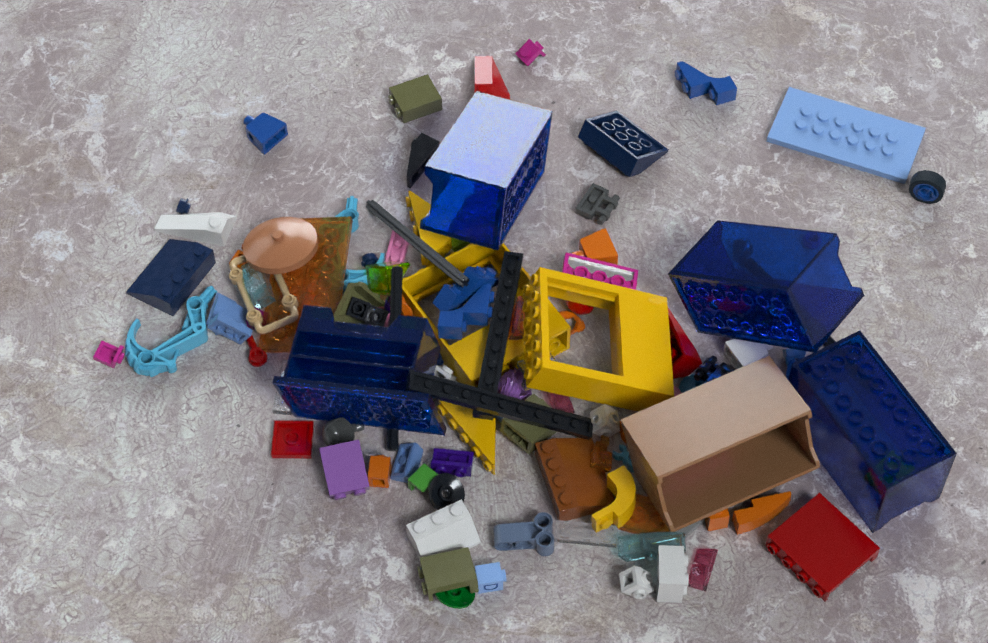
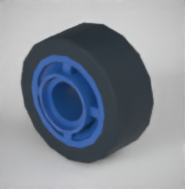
M929 170L915 173L909 185L910 195L915 200L926 204L941 201L946 189L945 179L940 174Z

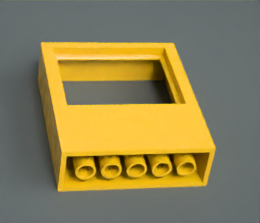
M494 232L490 235H485L474 243L468 244L457 252L451 253L445 259L462 273H464L467 267L479 266L483 268L492 264L500 274L504 251L510 252V250ZM434 264L418 270L417 273L409 277H404L402 281V294L406 303L413 311L412 318L418 320L419 331L422 335L431 337L432 349L438 351L442 356L444 365L454 371L452 374L457 377L455 379L457 382L478 388L490 324L449 345L445 339L439 338L438 329L418 302L440 291L444 284L451 285L455 282ZM522 267L516 296L524 304L522 290L531 277ZM548 299L551 359L570 348L571 327ZM523 306L513 311L501 376L515 367L519 368L522 374H524L526 369V362H524L525 345L523 344L525 329L523 328L525 313L522 310Z
M539 267L536 273L532 274L530 281L524 285L522 295L524 296L522 310L525 313L523 328L525 329L523 344L525 345L524 362H526L524 379H526L527 388L638 412L674 397L667 297ZM548 296L609 310L612 374L550 360Z

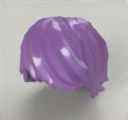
M519 368L510 369L501 376L499 394L525 400L532 395L531 389L526 387V381Z

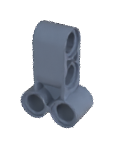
M541 512L535 516L534 522L506 523L494 526L495 549L500 551L536 549L539 555L550 556L554 552L552 516L546 512ZM540 524H547V526H545V527H541V526H539V525H540ZM542 542H548L549 544H548V545H542L541 543H542Z

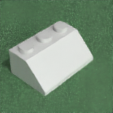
M462 499L406 525L407 537L419 559L420 557L466 547L470 549L481 543L472 517Z

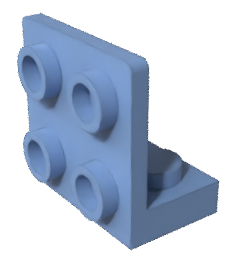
M222 296L217 297L207 326L208 329L240 345L251 336L253 331L246 324L248 312L246 308Z

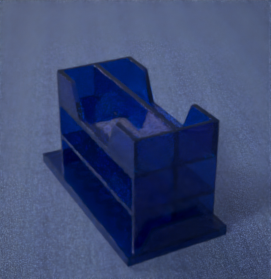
M303 306L286 368L280 376H274L272 381L294 417L322 421L345 418L350 424L443 436L446 433L447 428L430 394L406 391L407 376L410 370L434 376L441 347L427 318L399 315L390 327L337 322L334 320L331 308Z

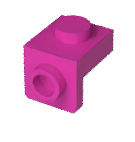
M530 39L515 53L527 66L540 54L543 57L546 55L542 51L544 47L538 41L534 43Z
M101 341L93 359L111 368H115L117 363L121 364L125 353H123L124 346L120 345L118 348L105 341Z

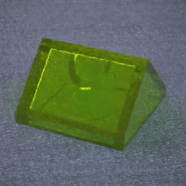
M383 262L366 265L368 288L378 295H391V268L395 266L402 267L404 276L411 264L409 262Z

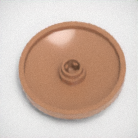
M296 217L274 218L259 224L249 232L243 243V254L247 264L258 272L265 274L291 272L302 267L313 258L319 244L315 228L303 219Z

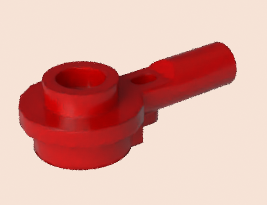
M251 335L246 340L250 348L248 360L252 366L260 367L267 362L268 357L265 351L257 347L254 337Z

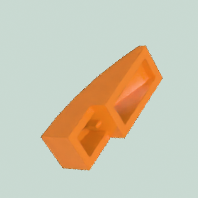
M791 491L751 499L749 508L734 511L732 522L736 534L749 532L774 519L789 505L792 495Z

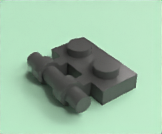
M593 183L575 208V213L591 220L595 215L599 216L597 223L603 225L610 218L612 210H615L618 206L620 197L616 194L612 198L609 197L608 189ZM602 204L607 205L605 209L600 208Z

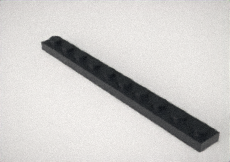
M504 251L478 388L496 393L499 390L524 253ZM473 409V418L493 420V414Z
M410 370L408 372L407 392L587 440L592 438L593 424L591 418L419 371Z

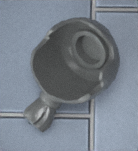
M345 418L329 420L323 427V441L327 446L354 441L355 432L364 430V424L362 420H357L355 423L350 424Z

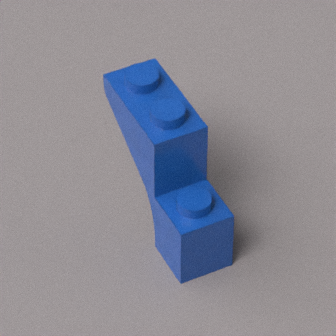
M684 61L677 62L674 72L675 77L680 81L683 92L687 93L690 99L708 94L716 106L736 100L737 87L730 76L713 78Z
M467 267L463 274L469 278V285L467 287H460L457 283L453 285L444 284L432 303L440 311L459 309L483 284L491 283L492 288L497 286L499 278L496 276L497 273L489 267Z
M491 283L483 284L461 308L452 311H440L438 320L439 338L462 340L463 332H467V325L488 326V320L492 317L493 312L491 303L495 302V292L492 291Z

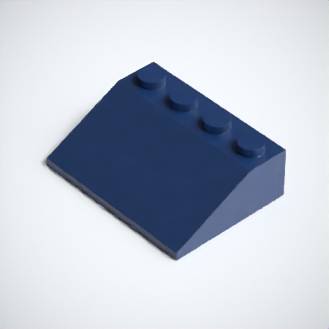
M617 110L585 119L578 138L585 145L590 146L598 155L603 156L611 165L616 166L628 177L642 173L669 150Z
M169 239L126 293L162 312L174 316L216 264L213 249L198 242Z

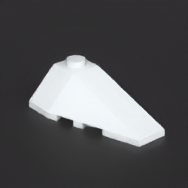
M220 212L167 214L160 216L154 230L224 247L237 217Z

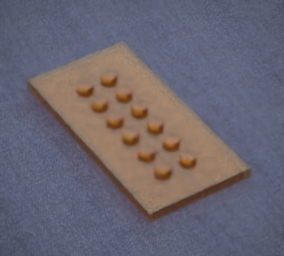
M351 217L300 218L309 222L315 228L319 243L318 249L313 258L305 265L294 271L282 273L290 294L294 295L298 300L297 310L299 316L293 323L267 334H260L258 347L266 353L333 351L337 327L331 323V320L342 298L353 223ZM270 274L262 327L291 315L290 311H286L282 305L283 295L274 274Z

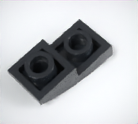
M352 297L346 315L382 330L389 311Z

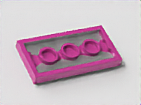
M565 253L562 266L563 273L636 290L639 270Z

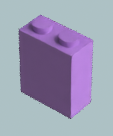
M359 439L319 448L330 498L341 500L346 498V495L354 493V496L366 494V490H369L370 486Z

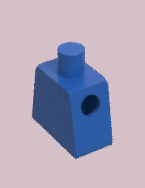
M261 113L256 118L248 115L244 119L247 138L264 155L288 135L287 124L266 113Z

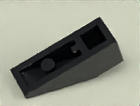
M424 133L414 138L411 143L406 175L408 188L415 184L440 154V141Z

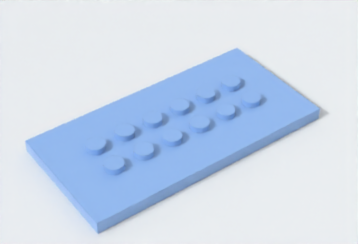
M789 87L766 142L905 184L926 128Z

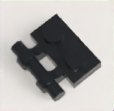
M711 356L706 358L703 366H699L696 369L694 379L696 381L702 379L707 383L737 369L724 362L718 365L716 364L717 357Z

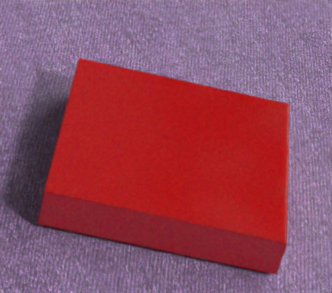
M274 421L271 457L312 459L314 421Z

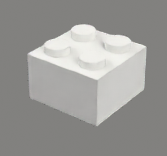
M659 545L656 561L657 602L682 603L683 595H687V586L689 584V574L687 573L688 554H684V546Z

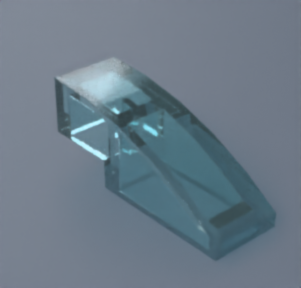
M247 263L242 265L243 278L253 305L261 310L275 302V297L271 291L272 287L266 274L254 270Z
M652 532L618 537V556L626 562L643 558L648 561L656 560L659 545L684 546V553H686L685 533Z

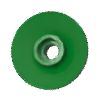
M469 586L435 593V596L448 607L462 609L473 603L475 593H470Z

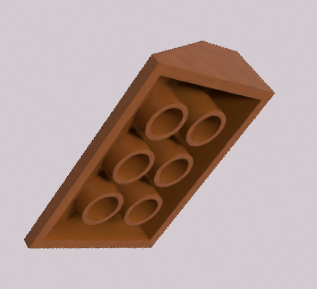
M552 438L535 443V457L559 523L594 514L614 502V495L607 487V477L592 438L589 440L583 438Z

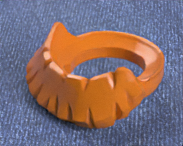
M402 294V315L412 318L413 311L406 303Z
M568 310L559 311L565 320L572 318L576 321L574 328L570 331V335L584 331L585 323L579 316Z

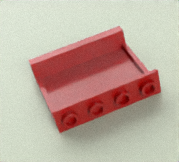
M820 492L767 536L765 544L767 550L772 555H776L787 569H791L796 574L800 582L806 583L811 588L813 594L825 602L828 600L830 593L867 561L872 562L875 560L880 550L876 543Z

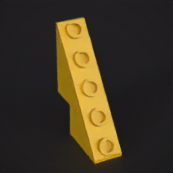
M409 190V196L405 197L407 208H411V211H409L410 221L415 223L413 225L414 234L444 257L452 249L451 237L442 232L447 227V215ZM422 254L420 255L422 266L426 265L428 267L433 264Z
M439 400V405L436 406V409L440 416H445L450 428L456 430L461 441L470 446L471 452H474L476 458H480L485 470L495 475L496 418H493V420L473 418V409Z

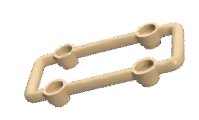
M241 255L231 260L229 264L231 270L229 278L232 284L237 285L248 311L246 319L250 326H254L257 333L267 334L298 319L297 307L299 303L297 298L290 294L282 274H274L283 295L282 305L286 311H290L291 315L262 327L263 317L261 312L254 308L244 284L245 274L241 269L237 268V265L246 262L245 257Z

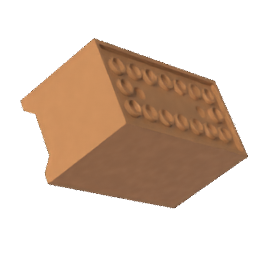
M770 356L621 419L635 477L671 533L820 468L819 459L813 448L809 418H812L811 409Z

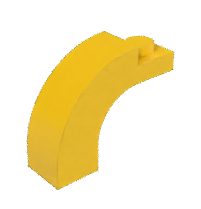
M624 465L607 474V487L616 499L609 506L591 515L592 528L596 533L602 529L609 528L611 524H614L619 529L631 518L634 512L636 486L631 473Z

